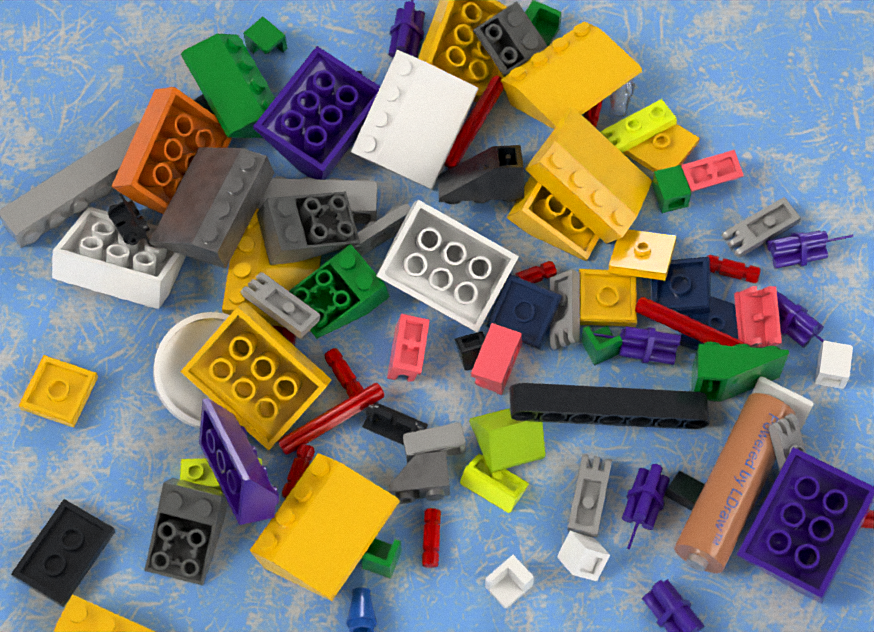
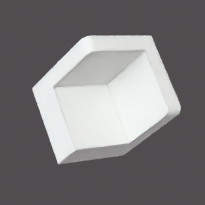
M823 341L818 354L815 384L840 389L845 388L850 377L853 352L851 345Z
M573 531L569 532L558 553V559L572 575L593 581L598 580L610 557V554L594 537Z
M512 555L485 579V588L504 608H508L533 586L534 576Z

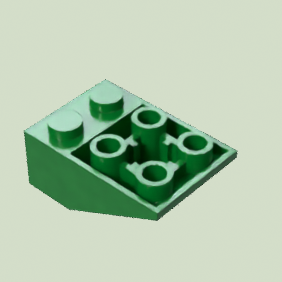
M351 244L289 290L290 293L320 314V321L310 330L316 339L369 314L390 297L384 282L376 277L377 274Z
M717 342L698 344L692 366L691 391L705 393L708 401L722 402L755 388L760 376L770 381L778 379L788 358L789 350L780 349L777 346L754 348L747 344L724 346Z

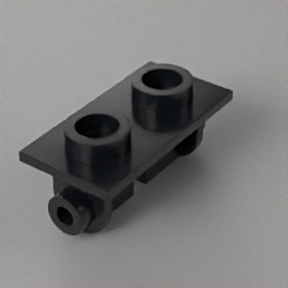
M120 193L119 196L122 202L109 207L108 217L112 220L126 244L136 245L143 238L150 244L146 234L150 231L148 224L143 216L137 218L140 213L132 200L127 202L122 193Z
M376 402L368 406L365 414L367 418L362 426L364 429L404 445V434L425 430L428 424Z

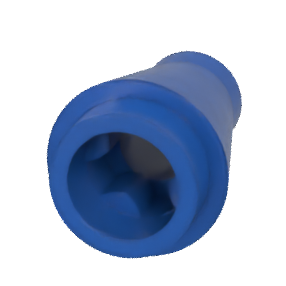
M358 587L352 590V600L346 622L349 632H374L377 620L371 600V591L368 588Z

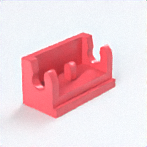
M735 150L681 166L691 193L744 176Z
M752 286L734 293L738 340L754 348L781 344L776 286H768L761 290H757V286Z
M405 314L400 315L395 326L387 379L396 380L398 375L408 376L407 381L411 382L415 380L417 374L421 375L429 319Z
M491 323L471 372V377L476 378V385L494 391L497 394H503L522 347V333Z

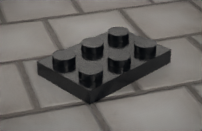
M63 499L11 575L16 580L64 607L116 531L114 527Z

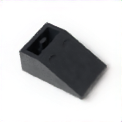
M521 145L492 146L440 174L438 177L439 202L458 204L461 201L486 203L489 200L501 199L505 202H513L517 199H523L524 165Z

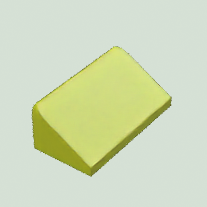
M479 453L465 467L460 479L462 486L507 513L513 510L529 485L528 482L506 469L490 473L484 456Z

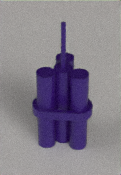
M414 0L406 1L404 9L398 8L396 11L394 25L390 28V35L392 37L388 56L394 58L397 50L417 58L420 40L424 38V31L422 29L425 12L421 10L416 11L415 3H413Z
M826 231L793 232L788 237L768 240L767 248L773 257L772 261L775 269L797 264L799 266H806L807 262L828 258L827 242L851 238L853 234L828 239Z
M777 291L781 334L783 336L788 335L803 348L809 344L814 336L821 342L825 341L818 336L824 326L807 314L808 310L800 304L793 303Z
M625 326V329H621L620 337L623 342L619 350V356L640 359L642 363L646 364L649 361L670 365L675 364L676 351L681 340L680 335L658 332L652 327L640 329ZM593 333L594 336H598V337H604V338H610V339L616 337V336H610V335H604V334Z
M652 464L650 470L639 468L633 487L627 492L626 498L628 501L622 515V520L628 523L636 522L627 549L631 548L638 525L642 524L643 528L653 530L658 513L664 508L665 502L663 499L670 478L661 475L663 467L658 464Z
M668 579L664 582L662 580L656 582L652 586L653 589L642 597L644 603L658 619V626L660 628L664 627L667 632H699L705 627L690 608L692 604L689 600H684Z

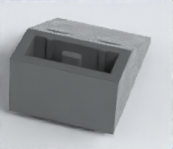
M346 191L267 198L256 213L270 265L300 262L342 250L350 244L352 246L360 244Z
M176 478L163 482L145 571L204 585L228 506V501L221 489Z

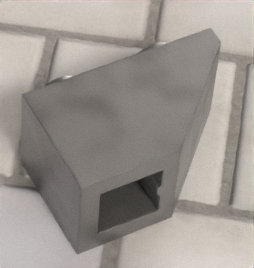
M446 451L415 454L389 485V493L400 500L399 504H408L413 502L414 499L421 498L436 501L450 495Z

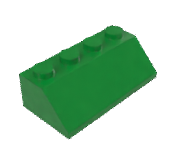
M217 33L183 50L180 55L227 137L263 138L253 129V126L273 102L275 96L239 35Z

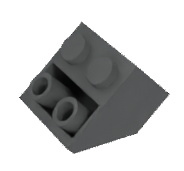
M518 1L473 30L503 76L510 73L512 69L524 64L534 54L548 47Z

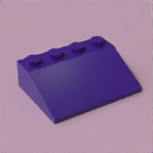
M316 46L258 119L253 129L298 171L316 180H326L357 139L380 86Z
M793 447L737 556L793 590L822 604L874 503V486Z

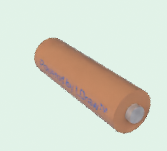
M753 393L748 396L674 547L677 555L692 568L710 573L723 572L776 461L768 428L788 414L795 415V412L783 401L763 393Z

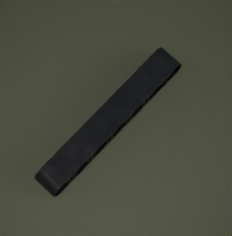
M517 383L509 387L511 418L516 421L675 429H701L710 424L707 395L703 392L540 383Z

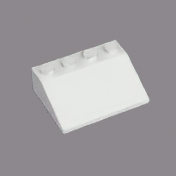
M397 50L351 152L359 158L433 190L479 88L429 63Z
M417 200L413 203L399 228L376 277L478 333L519 256L424 202Z
M88 207L53 249L52 278L67 284L77 285L95 292H101L118 297L119 299L159 309L169 296L186 256L148 244L145 238L139 240L136 245L126 244L112 220L108 217L107 211ZM147 223L150 231L146 234L150 240L157 226Z

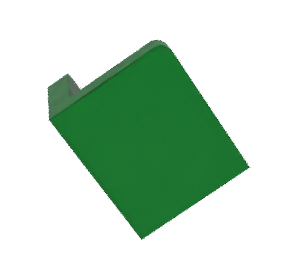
M532 0L525 13L546 45L549 46L560 29L562 13Z
M263 16L243 33L246 48L253 54L259 49L267 54L275 47L282 52L287 50L285 34Z
M678 165L654 171L652 187L661 212L665 213L689 207L691 191L682 167Z
M608 325L592 332L589 326L583 328L581 343L594 366L619 355L623 342L620 335L610 339L594 336L593 334L613 336Z
M375 538L369 546L367 553H364L361 558L362 569L391 579L402 552L401 541L395 539L393 544Z

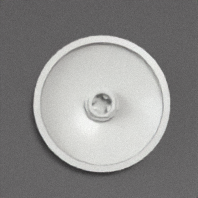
M218 312L200 313L180 321L165 335L155 355L153 378L159 398L172 415L195 428L200 429L202 400L209 397L180 371L230 316L228 314Z

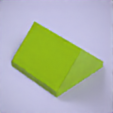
M510 408L473 417L469 420L490 473L544 459L546 456L543 422L513 420Z

